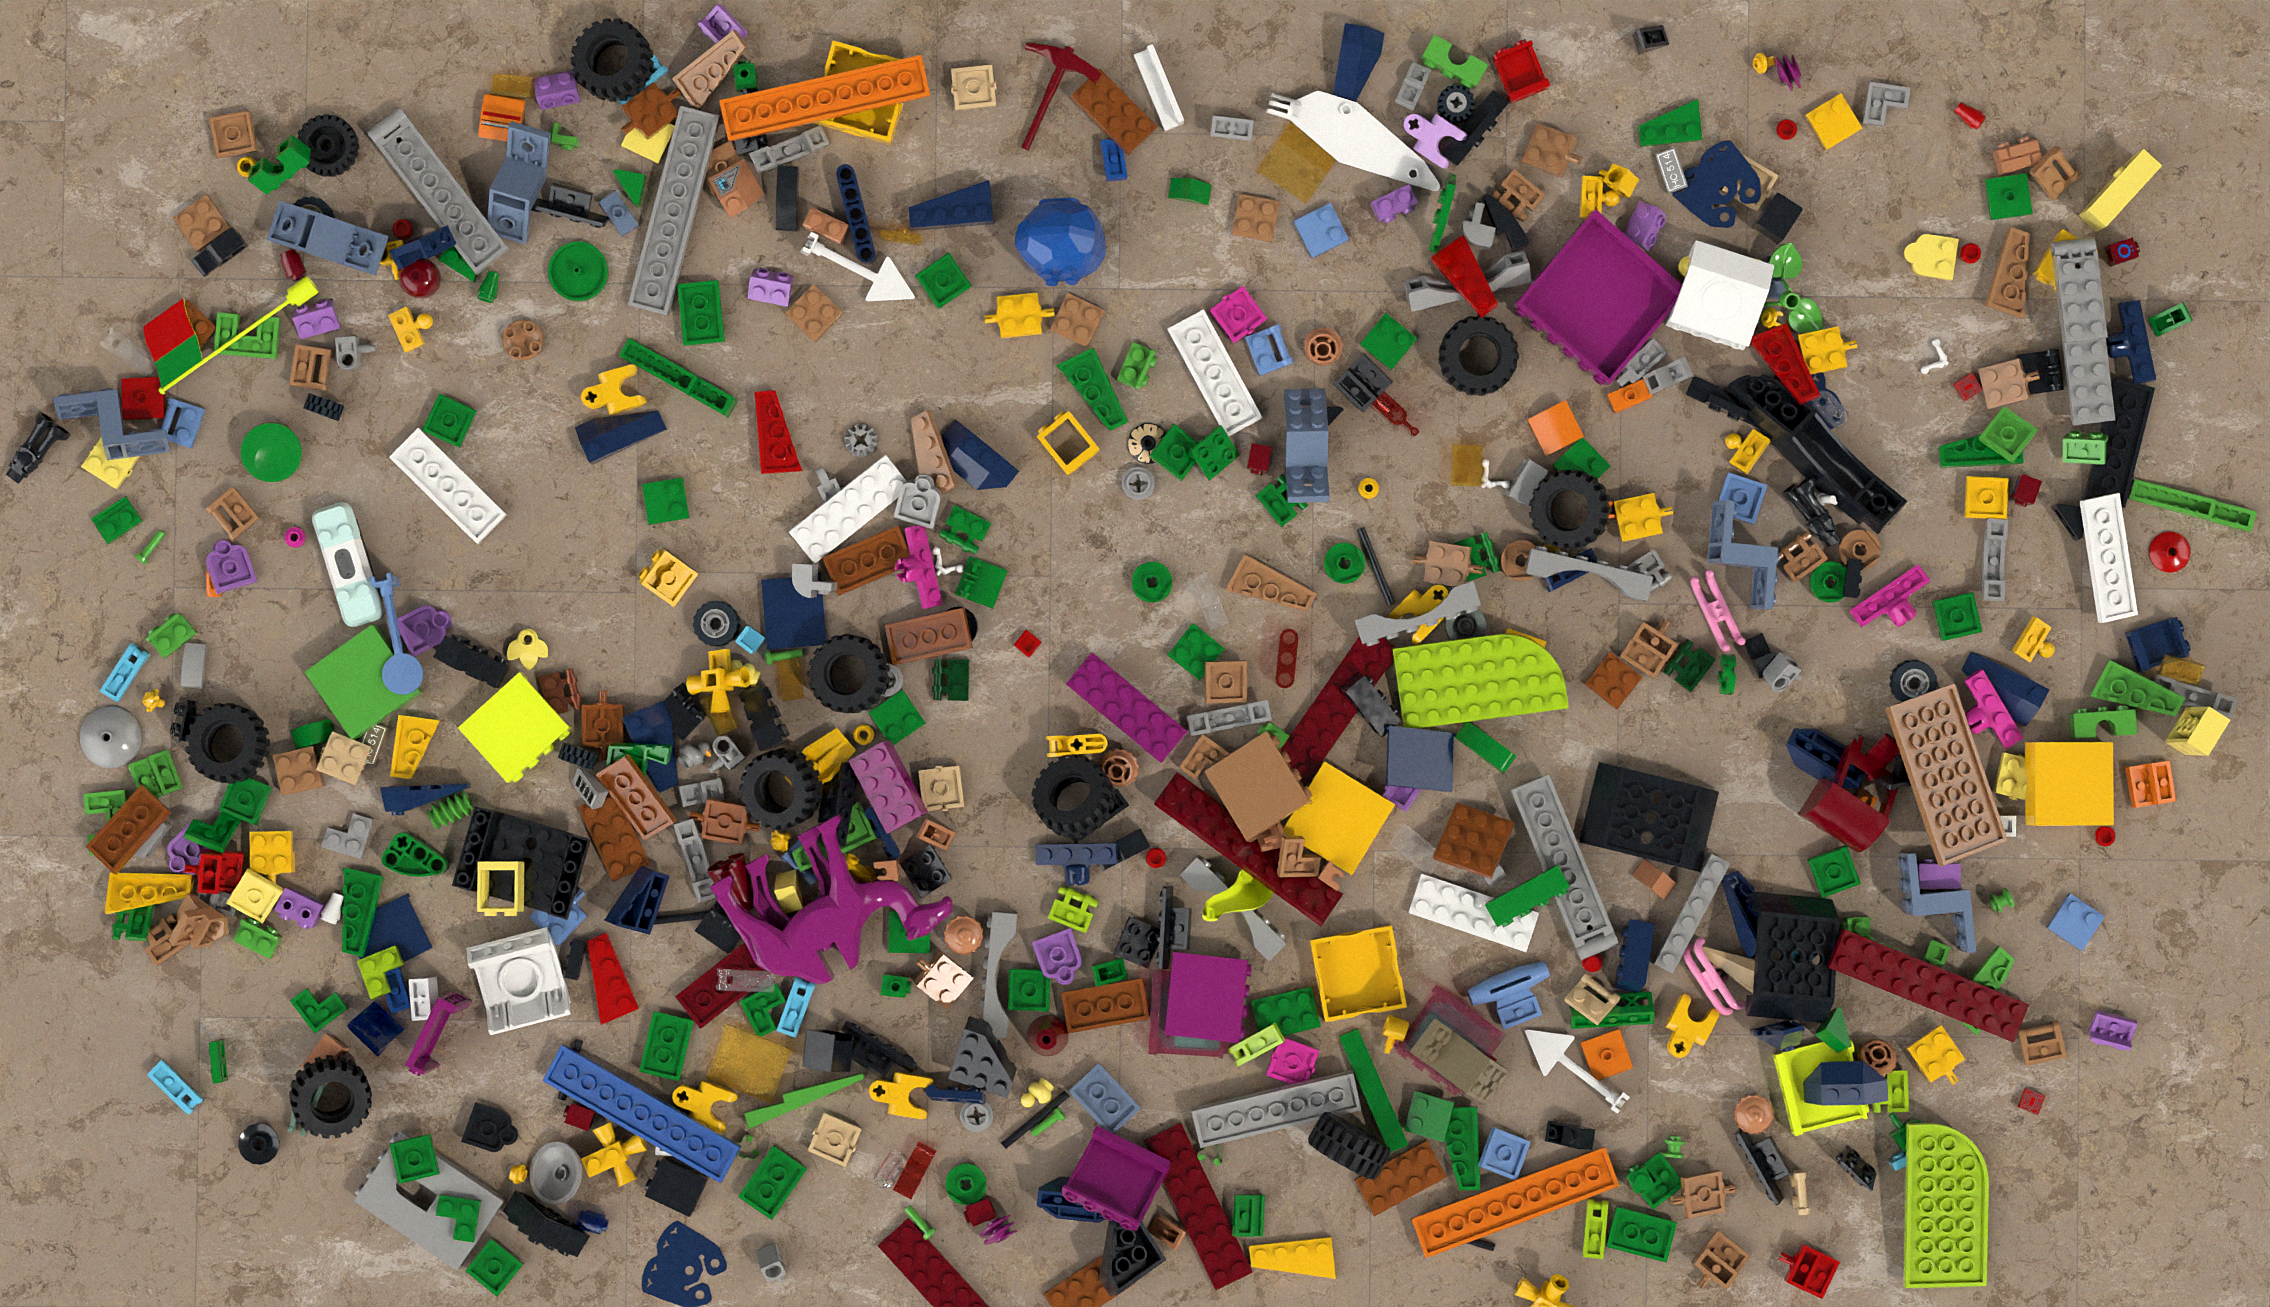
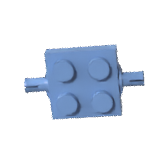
M581 888L575 893L568 920L549 915L540 910H535L529 918L538 926V929L547 927L553 941L560 946L588 916L578 903L586 893Z

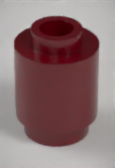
M295 249L280 254V263L287 279L298 281L304 278L303 274L307 271L300 254Z

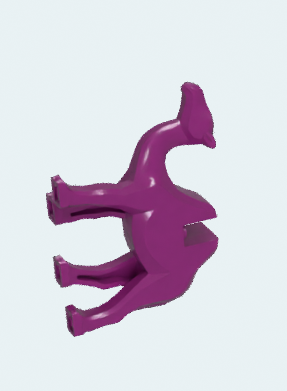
M839 814L798 836L811 860L813 871L819 881L820 896L804 905L793 917H789L777 905L770 894L765 873L766 865L770 859L768 853L745 865L752 878L754 907L761 918L746 911L732 893L734 877L732 874L709 887L744 940L757 966L780 976L801 977L816 984H825L832 981L835 976L822 952L832 948L834 944L837 945L850 970L858 964L863 925L867 918L878 908L889 906L896 910L907 931V939L910 941L928 935L952 912V898L945 896L941 901L919 905L911 892L897 881L856 882L849 873L846 857L838 842L836 831L842 820ZM820 834H822V839L828 853V860L822 854L817 843Z

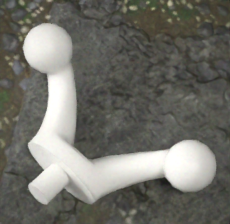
M1937 338L1933 339L1932 344L1936 347L1940 359L1938 362L1923 366L1921 368L1923 374H1927L1929 369L1942 368L1944 365L1949 364L1946 361L1947 355L1939 346L1940 340Z
M1482 460L1481 464L1484 467V473L1481 478L1483 482L1481 487L1485 488L1487 486L1491 489L1492 487L1502 485L1504 488H1509V481L1490 482L1488 480L1489 460Z
M934 547L932 549L933 554L937 555L935 568L938 570L936 572L937 576L941 573L946 575L954 570H957L959 573L964 571L963 565L943 568L940 548Z

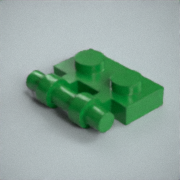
M1283 474L1277 478V481L1281 484L1280 487L1276 489L1271 482L1256 495V498L1281 528L1298 515L1293 509L1294 506L1298 505L1302 511L1308 507L1306 502L1288 503L1281 495L1285 490L1287 492L1286 477Z
M954 505L945 523L951 526L952 529L950 532L942 529L939 537L945 539L949 544L953 543L963 548L962 550L967 553L970 551L977 554L980 547L974 545L973 542L975 538L983 542L992 523ZM958 530L969 535L967 541L956 536Z
M1487 532L1479 534L1482 542L1476 544L1474 536L1453 543L1455 545L1472 547L1470 555L1471 564L1483 566L1482 574L1470 572L1466 582L1487 576L1484 568L1490 566L1492 574L1500 571L1498 566L1499 559L1495 557L1492 548L1494 544L1492 539H1489ZM1484 548L1488 560L1482 562L1478 550Z
M155 904L116 912V920L112 924L111 929L113 932L112 939L120 940L121 933L126 932V940L147 942ZM129 915L128 924H125V916Z

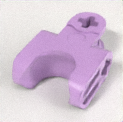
M1435 113L1431 121L1419 114H1411L1404 121L1405 131L1418 139L1413 149L1441 168L1447 169L1449 160L1439 151L1438 145L1440 140L1445 136H1452L1459 141L1466 140L1468 137L1466 132ZM1418 119L1417 124L1419 128L1412 129L1411 120L1416 121Z

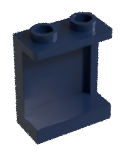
M447 225L420 235L389 252L399 270L416 262L417 259H428L456 245V241Z
M2172 617L2125 632L2137 672H2143L2153 667L2190 656L2189 651L2191 649L2189 642L2184 639L2182 633L2184 632V627L2181 620H2178L2177 617Z

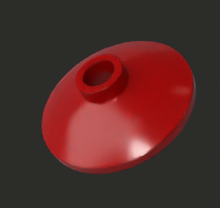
M2163 532L2157 535L2150 544V560L2162 572H2177L2184 568L2190 559V545L2179 533ZM2170 548H2173L2175 550V554L2173 556L2169 554Z

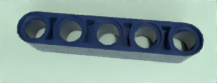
M843 164L837 168L836 176L856 254L861 263L870 265L876 260V250L857 176L853 167ZM844 170L852 172L851 177L847 180L841 178V173ZM849 190L857 192L856 197L852 200L846 198V193ZM854 210L862 212L861 217L857 220L851 218V213ZM863 229L867 231V236L861 240L857 239L856 233ZM863 250H871L872 256L869 259H863L861 257Z

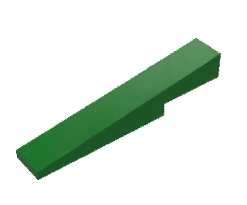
M628 338L619 354L623 359L729 418L738 402L731 395Z
M1358 1028L1339 1036L1384 1142L1390 1147V1153L1409 1145Z

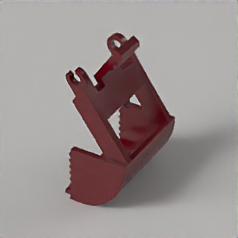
M1887 733L1866 752V755L1860 753L1864 737L1859 735L1858 739L1854 738L1843 751L1833 781L1821 778L1801 807V810L1797 813L1806 821L1813 823L1817 828L1858 853L1872 845L1891 820L1888 816L1898 788L1895 790L1886 789L1878 812L1843 789L1842 785L1850 763L1867 774L1866 779L1871 782L1873 779L1878 781V777L1894 774V769L1891 773L1886 770V766L1900 751L1896 739Z

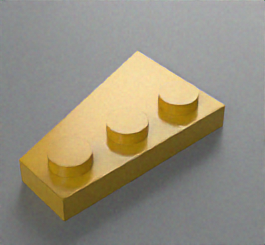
M398 715L391 777L413 778L441 720Z

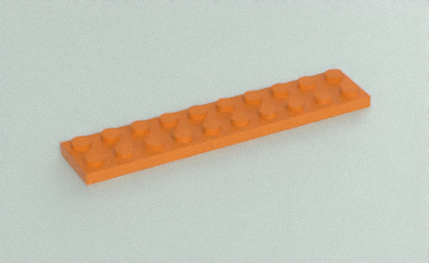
M922 55L731 97L719 100L727 138L731 142L926 98L931 95Z
M1601 1147L1520 1177L1517 1180H1512L1415 1216L1411 1220L1424 1256L1428 1258L1619 1187V1183L1605 1147Z

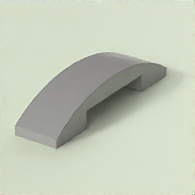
M820 125L771 147L766 146L751 152L749 155L759 173L777 168V165L783 166L828 146L830 143Z
M1987 518L1982 554V597L1984 601L2004 602L2005 600L2004 560L2005 541H2007L2008 520Z
M2156 674L2155 683L2185 698L2182 705L2188 707H2211L2223 716L2233 718L2238 698L2215 693Z
M1264 700L1187 716L1190 734L1195 736L1270 721L1272 717L1269 702Z
M694 818L673 824L687 862L698 903L716 898V895L709 888L714 884L707 873L710 863Z

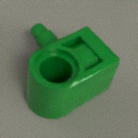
M1892 1112L1889 1114V1117L1896 1129L1889 1134L1900 1150L1906 1152L1907 1123L1924 1122L1916 1118H1910L1903 1123Z

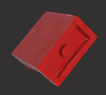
M1526 39L1516 42L1513 48L1507 49V47L1498 49L1492 58L1510 104L1545 91L1551 86L1539 64L1532 46V40L1527 42Z

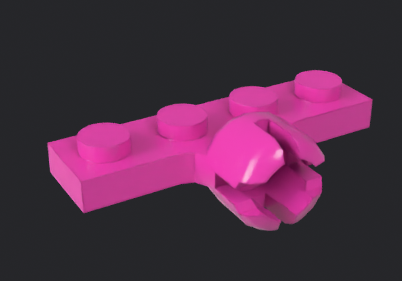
M920 525L905 528L910 556L898 559L894 570L902 569V573L896 574V577L903 583L916 582L922 609L941 606L943 604L926 529Z
M1918 564L1852 608L1849 612L1861 628L1882 614H1887L1896 626H1903L1907 620L1911 621L1916 615V610L1909 602L1908 597L1930 583V579Z
M1979 669L1965 678L1964 682L1976 701L1975 706L1965 712L1971 732L1979 734L1986 728L1992 727L2005 749L2022 740V734L1984 670Z

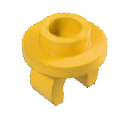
M1757 53L1753 59V67L1759 74L1765 73L1771 65H1776L1774 56L1766 57L1763 53Z
M1768 307L1761 316L1763 326L1767 328L1781 326L1776 320L1777 316H1783V313L1776 311L1775 308Z

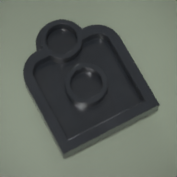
M475 1102L461 1142L490 1152H498L504 1145H511L516 1142L518 1130L515 1126L511 1125L512 1118L507 1112Z

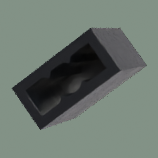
M664 1156L662 1160H657L653 1171L656 1173L653 1179H648L644 1190L647 1191L645 1197L690 1217L709 1177Z

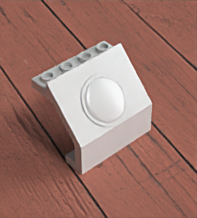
M1696 240L1689 252L1688 258H1690V262L1677 301L1667 318L1665 326L1709 339L1715 343H1722L1734 349L1744 350L1746 346L1749 347L1767 298L1774 265Z
M547 927L466 948L468 965L470 969L474 968L484 1000L490 1035L571 1014V1001L557 949Z

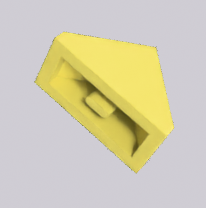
M797 870L776 874L774 892L781 909L786 914L799 911L804 904Z

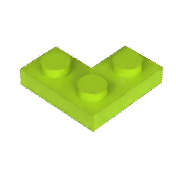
M392 946L357 961L370 999L374 1000L392 992L385 973L404 966L397 946Z

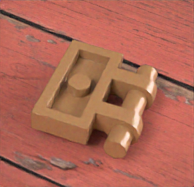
M1515 169L1512 170L1500 185L1506 192L1502 195L1496 190L1492 195L1493 198L1498 200L1512 213L1515 219L1517 217L1522 222L1528 217L1522 210L1527 207L1530 211H1533L1545 196L1541 190ZM1511 195L1521 202L1517 207L1508 200Z
M1808 531L1801 535H1796L1792 542L1786 546H1781L1778 551L1780 555L1779 560L1785 557L1788 561L1781 567L1793 583H1796L1828 559L1816 542L1808 546L1806 541L1811 538ZM1800 547L1803 551L1793 557L1791 552Z
M173 914L161 918L159 923L149 930L148 941L151 945L144 950L155 966H159L190 944L172 946L169 938L174 930L171 924L176 921ZM164 930L166 935L158 940L156 934Z

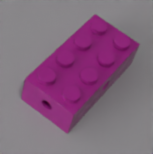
M891 740L883 741L849 760L887 834L929 813Z

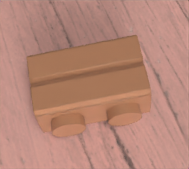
M2025 137L2017 140L2018 144L2010 145V142L1998 145V149L1993 151V156L1999 176L2035 166L2042 159L2038 140H2030V137Z
M811 207L803 223L805 229L842 246L850 230L848 224Z

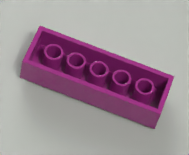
M1094 653L1087 657L1066 683L1068 687L1160 763L1164 761L1188 732Z

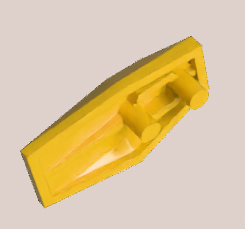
M836 728L804 748L801 753L806 755L805 759L807 761L811 759L814 763V770L818 769L820 773L818 779L824 784L833 779L840 770L841 763L847 762L856 752V749ZM785 776V779H786V780L790 783V785L793 787V785H792L790 779H789L787 776Z

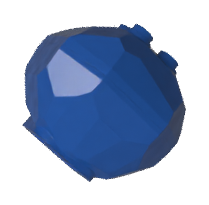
M1075 198L1040 200L1039 205L1018 225L1015 235V246L1031 270L1044 279L1048 286H1057L1058 282L1064 281L1068 285L1078 284L1080 279L1098 269L1106 255L1105 235L1100 220L1089 206L1081 204Z

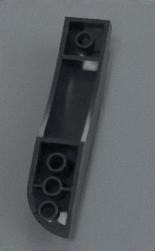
M1745 375L1735 379L1728 385V388L1741 406L1748 411L1747 414L1781 454L1805 478L1814 475L1817 480L1815 487L1821 493L1834 495L1837 501L1836 506L1859 525L1864 522L1879 534L1905 506L1907 500L1859 461L1828 428L1817 414V410L1807 402L1799 404L1781 381L1766 375H1761L1760 377Z

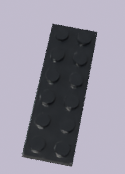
M2113 378L2111 387L2115 420L2102 422L2100 432L2108 435L2106 463L2091 465L2083 498L2090 499L2120 493L2121 506L2125 508L2155 388Z

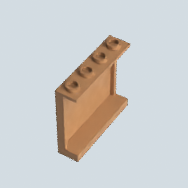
M1267 731L1204 771L1244 838L1250 843L1258 839L1257 836L1307 803H1313L1310 798L1313 796L1307 786L1303 787L1300 782L1302 779L1300 773L1296 768L1292 769L1289 764L1291 762L1289 755L1286 751L1282 752L1278 745L1281 743L1278 737Z

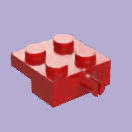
M201 848V857L198 865L185 864L184 873H197V893L219 894V891L233 892L242 876L244 851L224 850L222 854L212 849Z
M1801 1243L1793 1257L1781 1252L1778 1260L1789 1264V1270L1784 1281L1823 1299L1840 1261Z

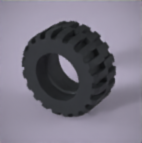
M609 18L603 19V23L595 21L592 23L591 28L588 29L586 27L582 30L584 34L581 37L578 35L575 40L577 45L572 46L571 53L574 55L570 58L571 65L573 66L572 71L578 78L579 83L598 99L603 101L607 99L609 102H616L617 98L621 101L627 100L628 95L633 97L638 94L637 90L639 88L643 89L646 86L644 83L646 79L650 80L652 73L649 70L654 67V62L651 59L653 58V51L650 49V44L645 37L627 21L623 22L621 19L616 18L613 19V22ZM625 45L628 48V59L624 67L613 75H599L596 66L600 54L610 46Z
M1469 316L1458 321L1445 334L1439 347L1438 361L1441 366L1442 375L1446 377L1447 382L1453 385L1457 391L1465 392L1467 395L1483 396L1496 392L1511 379L1517 368V360L1519 359V353L1517 352L1518 344L1513 338V333L1506 328L1504 323H1499L1493 317ZM1484 337L1495 345L1498 359L1495 367L1490 372L1483 375H1474L1466 371L1461 365L1459 351L1462 344L1469 338Z
M1561 470L1548 475L1546 479H1542L1538 483V488H1535L1532 493L1534 495L1533 499L1529 502V506H1531L1529 517L1533 519L1534 523H1532L1534 530L1537 529L1539 532L1538 536L1541 539L1547 540L1548 544L1558 546V548L1573 549L1593 543L1599 535L1604 533V528L1610 521L1608 517L1612 511V506H1609L1610 496L1606 494L1605 486L1600 484L1595 476H1591L1584 471ZM1576 490L1583 494L1587 500V518L1577 528H1564L1554 519L1552 505L1555 497L1562 491Z
M843 634L842 636H833L829 641L825 640L821 643L822 647L820 649L816 648L813 653L815 656L813 659H810L808 664L811 665V669L807 671V677L811 679L809 687L814 690L815 693L813 695L821 701L823 706L835 712L861 713L863 710L867 711L872 708L873 704H877L881 700L880 696L882 694L885 695L887 691L885 688L886 683L890 681V677H888L890 667L886 664L887 658L885 654L881 653V648L877 644L861 636ZM844 655L859 657L866 667V680L863 686L857 692L850 694L837 690L831 677L833 665Z
M233 703L214 704V708L207 707L203 709V715L197 714L194 717L196 722L195 724L190 723L188 727L191 730L190 735L185 737V741L189 742V746H186L185 750L187 754H190L188 758L190 764L195 765V770L198 773L220 783L235 784L236 781H246L247 776L253 777L257 774L256 769L264 766L265 763L262 760L264 757L268 758L269 752L266 751V746H270V739L266 738L269 732L263 726V720L257 717L256 713ZM233 724L238 726L243 733V748L240 754L232 761L220 762L214 757L212 752L213 738L219 729Z
M779 748L763 753L752 759V762L748 763L745 767L747 772L742 773L741 781H743V784L740 785V792H743V796L740 797L742 803L745 802L747 806L745 808L746 812L753 815L752 819L756 823L761 821V826L765 828L771 827L772 830H785L810 819L814 815L813 811H816L820 805L817 802L822 799L823 794L820 792V788L823 787L822 781L818 779L820 773L818 769L814 770V763L811 759L807 761L805 754L801 752L796 754L797 751L794 749L786 750L785 748ZM775 770L785 774L793 785L794 798L788 808L776 803L769 792V778Z
M1069 755L1067 759L1065 756L1059 757V761L1048 763L1049 767L1046 770L1043 768L1039 772L1040 778L1035 779L1034 785L1036 788L1032 789L1033 807L1044 824L1057 835L1063 834L1067 838H1071L1072 835L1080 838L1083 837V833L1090 835L1094 833L1093 829L1103 826L1102 821L1104 819L1108 820L1110 817L1108 811L1113 810L1114 802L1112 799L1115 798V792L1112 789L1113 785L1103 769L1095 761L1089 760L1088 757L1080 756L1078 758L1077 755ZM1077 782L1090 785L1089 795L1080 807L1069 811L1057 808L1058 797L1067 786Z
M326 1055V1059L322 1060L320 1057L314 1058L315 1062L304 1064V1070H298L295 1074L296 1080L291 1082L289 1098L297 1123H300L305 1131L310 1130L313 1136L317 1137L321 1134L322 1138L329 1139L330 1135L340 1138L344 1132L348 1135L353 1132V1127L359 1128L362 1125V1118L367 1119L369 1115L368 1109L372 1106V1092L367 1077L360 1066L357 1067L356 1063L351 1059L347 1062L343 1056H338L337 1059H334L333 1055ZM328 1082H340L348 1086L350 1097L341 1108L325 1112L313 1107L311 1097L314 1091L321 1085Z
M1330 1112L1321 1114L1308 1137V1143L1314 1149L1347 1169L1370 1180L1378 1177L1390 1155V1147L1365 1130Z

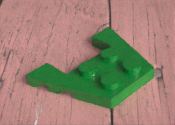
M1448 173L1445 187L1442 188L1437 203H1440L1441 206L1440 209L1437 208L1432 222L1436 226L1428 250L1437 253L1447 224L1456 188V175Z
M611 743L608 749L606 766L629 754L646 777L648 760L651 759L666 765L670 761L672 745Z

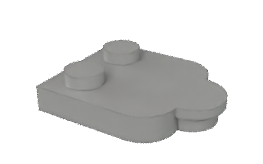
M920 474L915 480H908L903 484L894 513L895 518L930 529L935 527L942 494L938 488L934 487V480L931 476Z

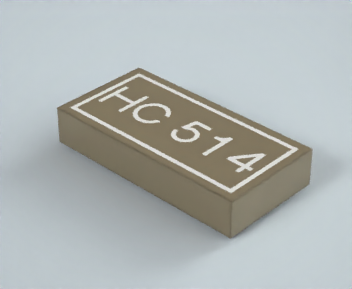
M377 724L363 735L361 743L371 747L365 760L366 764L376 767L389 730L388 727Z

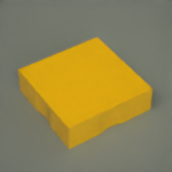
M832 41L824 77L900 59L869 53L859 47ZM903 103L812 124L892 146Z
M2025 742V773L2027 778L2025 825H2114L2113 742Z
M1323 761L1308 785L1313 795L1310 797L1313 803H1307L1293 812L1284 824L1283 831L1287 836H1303L1306 848L1352 875L1395 804Z
M1391 924L1309 939L1325 1022L1352 1018L1369 1012L1379 1013L1407 1007Z

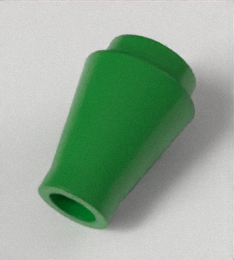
M488 271L487 276L477 291V298L479 300L493 303L494 299H497L500 277L498 273Z

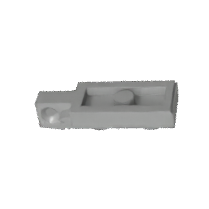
M1652 338L1632 357L1621 372L1623 374L1615 382L1620 387L1628 381L1633 384L1668 352L1655 338Z

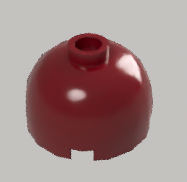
M421 258L400 269L399 283L403 291L409 296L424 299L434 295L439 289L441 273L437 265L431 260Z

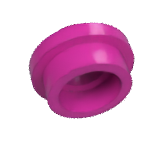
M292 527L286 531L284 539L288 546L298 548L304 544L306 536L302 529ZM294 533L298 535V539L296 541H293L291 539V536Z

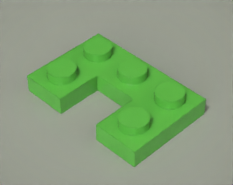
M217 312L214 351L238 335L239 314ZM269 317L257 326V336L244 335L218 353V355L277 359L281 318Z
M127 790L83 794L85 814L106 812L107 822L128 800ZM96 834L87 835L88 843L95 837Z

